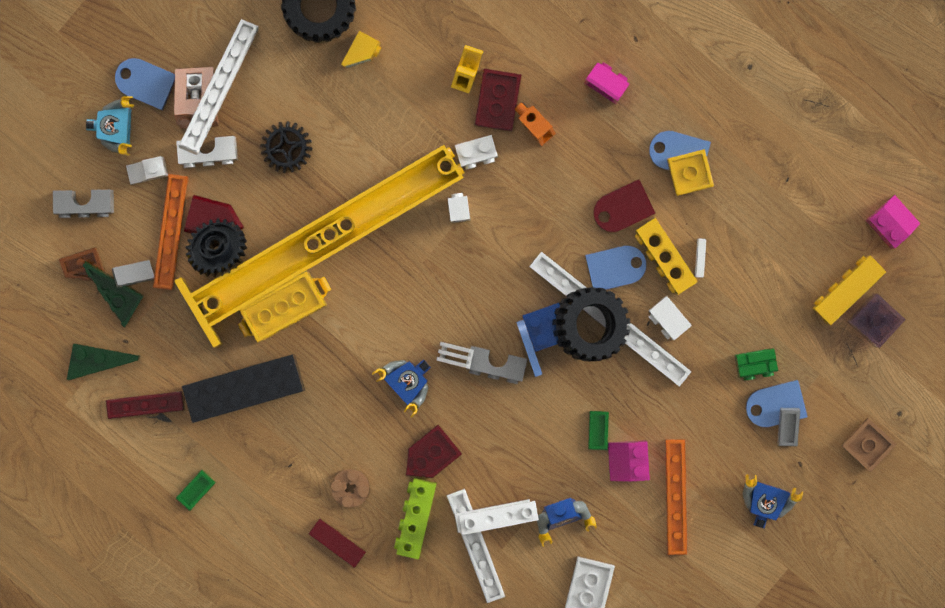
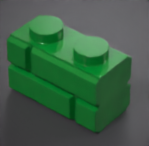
M774 348L735 354L738 377H743L744 381L755 379V375L762 374L763 377L774 376V372L778 371Z

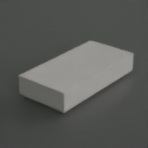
M150 260L112 268L117 288L154 280L155 278Z
M780 408L778 446L798 445L799 408Z

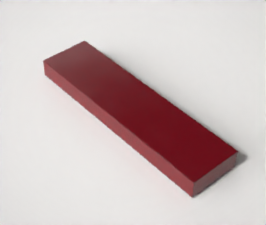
M183 392L106 400L107 417L112 419L184 410Z

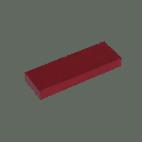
M321 518L309 532L310 536L354 568L366 553L365 550Z

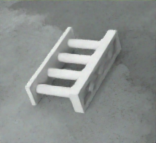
M530 499L454 514L457 532H462V535L539 520L535 501L530 502Z

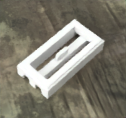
M697 239L695 277L699 278L704 277L706 239Z
M440 342L442 348L438 351L440 357H437V361L470 369L473 349ZM447 347L468 352V356L449 352ZM445 355L467 360L466 364L446 359Z

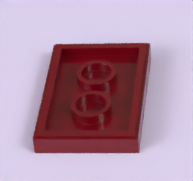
M490 69L483 70L475 126L513 131L521 74Z

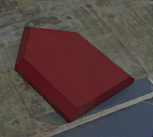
M193 195L184 232L197 233L196 227L202 229V223L209 225L210 220L216 223L217 218L221 222L224 219H227L229 223L233 221L241 230L244 226L231 204Z
M439 425L435 426L408 448L406 476L434 478L462 455L461 451Z

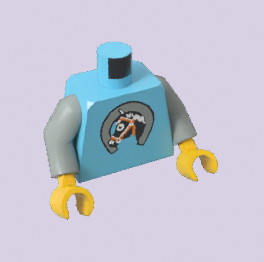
M123 96L121 99L114 100L104 106L102 111H98L97 120L87 119L86 130L96 131V138L100 139L104 147L111 152L130 156L126 152L127 148L132 147L130 145L132 110L129 108H133L134 105L129 104V100L133 96Z

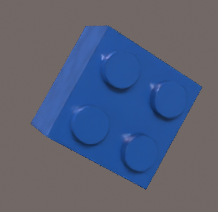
M559 303L522 315L535 352L554 346L559 340L558 336H554L553 333L556 330V325H552L553 319H556L557 316L554 312L556 308L560 307Z

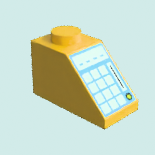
M359 31L341 64L342 67L349 68L372 61L373 57L377 58L381 51V47H379L380 41Z

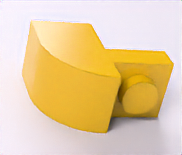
M465 45L451 88L466 93L470 92L483 54L482 50Z

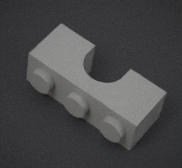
M91 190V199L86 205H80L77 202L76 191H53V214L59 215V218H71V214H78V218H88L90 214H97V217H109V213H114V190Z
M471 346L474 352L469 373L480 375L483 372L488 374V378L499 380V377L507 378L506 382L518 384V381H523L527 358L508 355L504 366L494 367L489 362L490 350Z

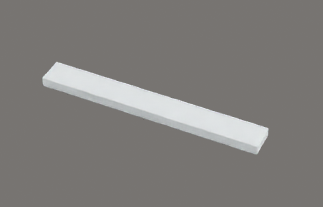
M242 19L240 20L179 144L180 149L195 155L198 154L256 36L259 26Z

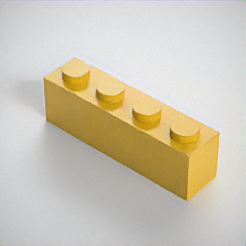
M863 255L855 263L857 266L852 271L848 269L841 276L843 280L838 284L836 282L828 288L829 293L825 297L821 295L814 302L815 306L812 309L827 325L831 326L886 273L871 255L867 257Z

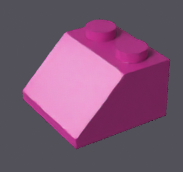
M604 62L602 64L597 63L584 84L614 104H617L629 86L628 78L620 73L616 75L611 71L612 68Z
M895 195L865 220L891 249L899 246L920 224Z
M646 440L608 442L610 481L650 480L648 442Z

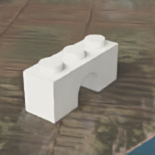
M235 136L216 137L215 147L212 152L203 154L199 150L197 155L180 149L179 144L181 141H176L178 164L184 165V168H194L195 164L203 163V166H214V162H222V165L233 164L234 160H238Z

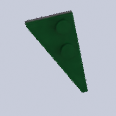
M85 261L83 267L86 273L92 278L104 300L108 302L111 310L121 321V325L126 327L144 295L129 286L117 288L114 277Z
M73 343L67 380L138 361L140 355Z

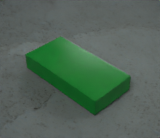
M609 411L589 412L588 449L608 450Z
M201 470L176 499L191 511L216 482L205 471Z

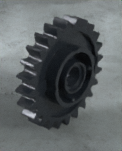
M217 218L216 223L210 220L209 225L202 223L203 228L196 227L197 233H191L193 239L187 240L190 244L186 246L188 262L195 271L197 270L200 275L204 273L206 277L212 274L215 278L217 273L223 276L224 271L231 273L230 268L236 269V263H242L240 257L246 256L243 251L247 249L245 234L238 225H235L233 221L229 223L227 219L221 222Z

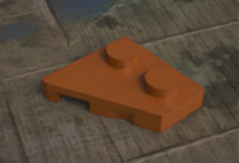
M93 247L60 258L59 262L65 278L92 280L83 267L85 261L105 272L97 248Z

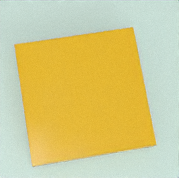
M705 149L667 159L676 196L714 187Z

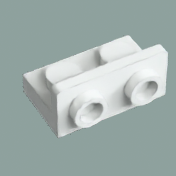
M492 135L455 145L460 166L465 167L466 170L477 167L476 163L484 162V165L495 162L494 158L498 157Z

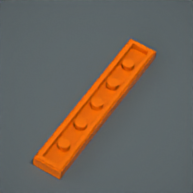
M168 174L153 288L173 290L188 183L187 176Z
M665 439L667 554L687 555L685 439Z

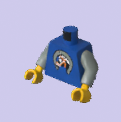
M424 359L416 366L411 361L399 360L390 362L381 369L375 370L372 375L378 373L380 379L376 382L384 379L407 404L404 413L407 409H410L413 412L410 417H413L426 399L428 385L426 383L428 380L423 375L431 367Z
M749 474L745 475L746 483L742 495L749 512L756 514L754 526L765 528L767 518L775 521L778 518H782L792 510L797 502L802 500L803 491L797 495L795 494L796 488H793L790 495V492L757 482L756 475L752 480H749Z
M572 498L545 506L542 513L538 515L539 520H537L540 533L538 538L543 547L545 541L549 540L550 544L553 542L548 531L583 519L586 531L589 532V526H595V529H597L595 518L591 516L586 504L583 501H576Z

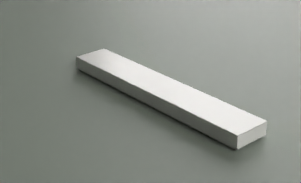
M465 489L447 495L453 514L473 510ZM476 532L462 535L487 603L505 597L482 533Z

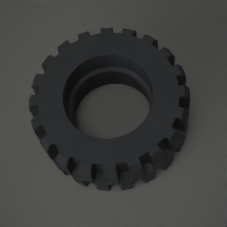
M282 0L281 10L283 11L285 21L296 35L307 41L321 43V41H332L331 39L335 37L339 38L342 36L341 33L349 29V24L354 19L356 5L355 0H336L337 7L334 15L322 23L311 22L305 18L301 11V0Z
M595 287L578 289L575 292L569 293L566 299H562L559 302L560 307L556 308L554 312L557 315L556 319H553L552 325H556V330L553 333L554 336H558L557 344L559 347H563V351L567 355H572L574 359L582 361L609 359L612 357V354H617L620 351L619 347L624 346L627 341L624 338L630 333V330L627 329V324H630V318H626L625 314L629 312L626 307H622L623 301L620 298H615V294L611 291ZM588 306L598 308L606 321L604 335L595 343L584 341L577 330L578 315L583 308Z

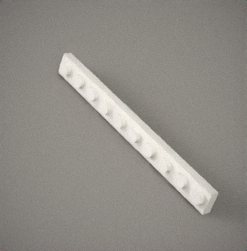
M543 252L529 266L565 296L578 289L586 288ZM594 306L583 308L585 312L606 328L605 317L598 308ZM627 324V329L630 330V333L624 338L627 340L625 344L680 387L691 371L633 324Z

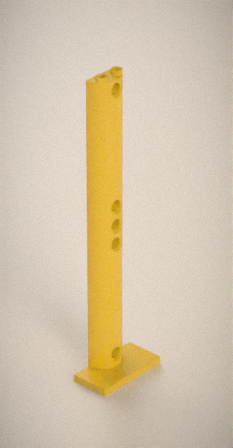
M443 145L238 265L236 269L233 268L231 273H225L223 276L216 278L194 292L191 291L184 278L176 279L174 282L213 348L223 345L213 325L464 178L462 175L465 172L460 164H455L452 159L455 155L450 147L446 148ZM441 163H449L451 169L448 172L442 171L440 169ZM343 221H350L352 227L349 230H343L341 228ZM327 230H332L335 232V237L332 240H327L324 238V233ZM310 240H316L318 242V248L315 250H310L308 248V242ZM212 298L218 301V306L215 309L208 307V301Z

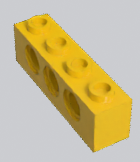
M656 218L635 230L637 233L635 235L636 240L640 245H645L647 248L646 255L650 261L654 260L658 265L656 270L661 277H666L668 280L666 285L672 294L676 292L679 295L698 282ZM651 236L658 237V246L653 247L649 244ZM662 252H667L670 256L667 263L661 262L659 258ZM673 268L680 270V277L677 279H673L670 275V271Z

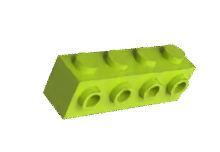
M414 478L413 482L409 481L407 493H410L409 501L405 500L403 512H406L405 519L400 520L398 530L402 532L400 538L396 537L394 549H397V555L419 560L437 483Z

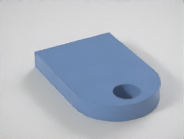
M131 58L118 66L115 73V82L122 93L127 96H133L134 99L163 111L175 84V74L141 59ZM124 69H129L131 71L130 78L123 79L121 72Z
M664 131L656 135L651 141L649 155L656 166L670 171L667 162L668 158L705 149L707 156L711 142L674 131ZM655 143H663L665 146L664 152H655Z
M621 246L585 255L592 287L611 289L637 282L646 270V259L643 253L633 246ZM638 257L641 259L642 264L639 268L631 266L632 258Z
M524 319L517 321L516 323L535 377L542 375Z
M798 380L759 389L753 392L746 402L748 418L760 427L779 425L780 408H799L800 419L808 417ZM754 405L761 407V413L757 416L751 413V407Z

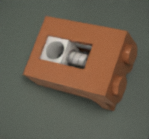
M214 67L175 69L174 116L177 125H180V129L188 128L215 73ZM216 116L211 127L219 126L218 116Z

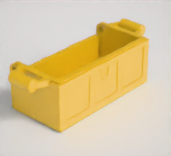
M306 271L240 309L239 311L243 319L238 326L244 337L254 336L257 343L262 342L327 306L324 297L332 289L325 277L312 278L310 273ZM317 280L325 293L323 295H321L318 287L315 284V281Z

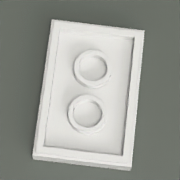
M577 556L565 608H605L615 565Z

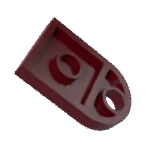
M640 179L601 197L595 204L593 211L596 224L608 232L620 231L656 214ZM603 211L607 212L610 216L609 221L605 223L599 220V214Z

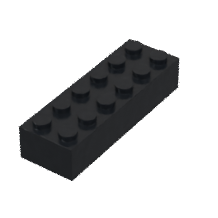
M295 354L182 386L192 423L305 391Z

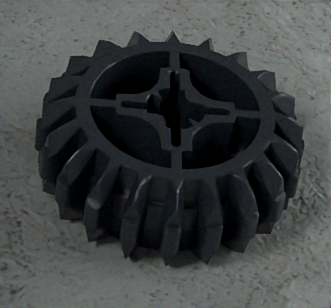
M289 121L286 122V127H283V123L279 122V129L272 125L271 127L274 132L266 130V133L270 135L269 138L262 137L267 143L260 144V147L266 148L261 154H268L264 161L268 162L271 160L270 168L276 164L275 171L279 172L281 167H283V173H287V167H289L291 173H293V166L296 165L297 169L300 170V162L304 165L307 164L303 158H311V155L307 154L306 151H312L313 148L307 147L306 144L312 143V140H305L309 134L307 132L301 134L304 131L303 127L296 130L297 123H294L292 128H290ZM286 132L295 133L301 141H289ZM280 134L281 141L279 145L271 148L274 138ZM285 141L288 145H292L288 153L284 149L281 150ZM302 147L300 155L293 161V151ZM283 153L287 163L277 161L273 154Z

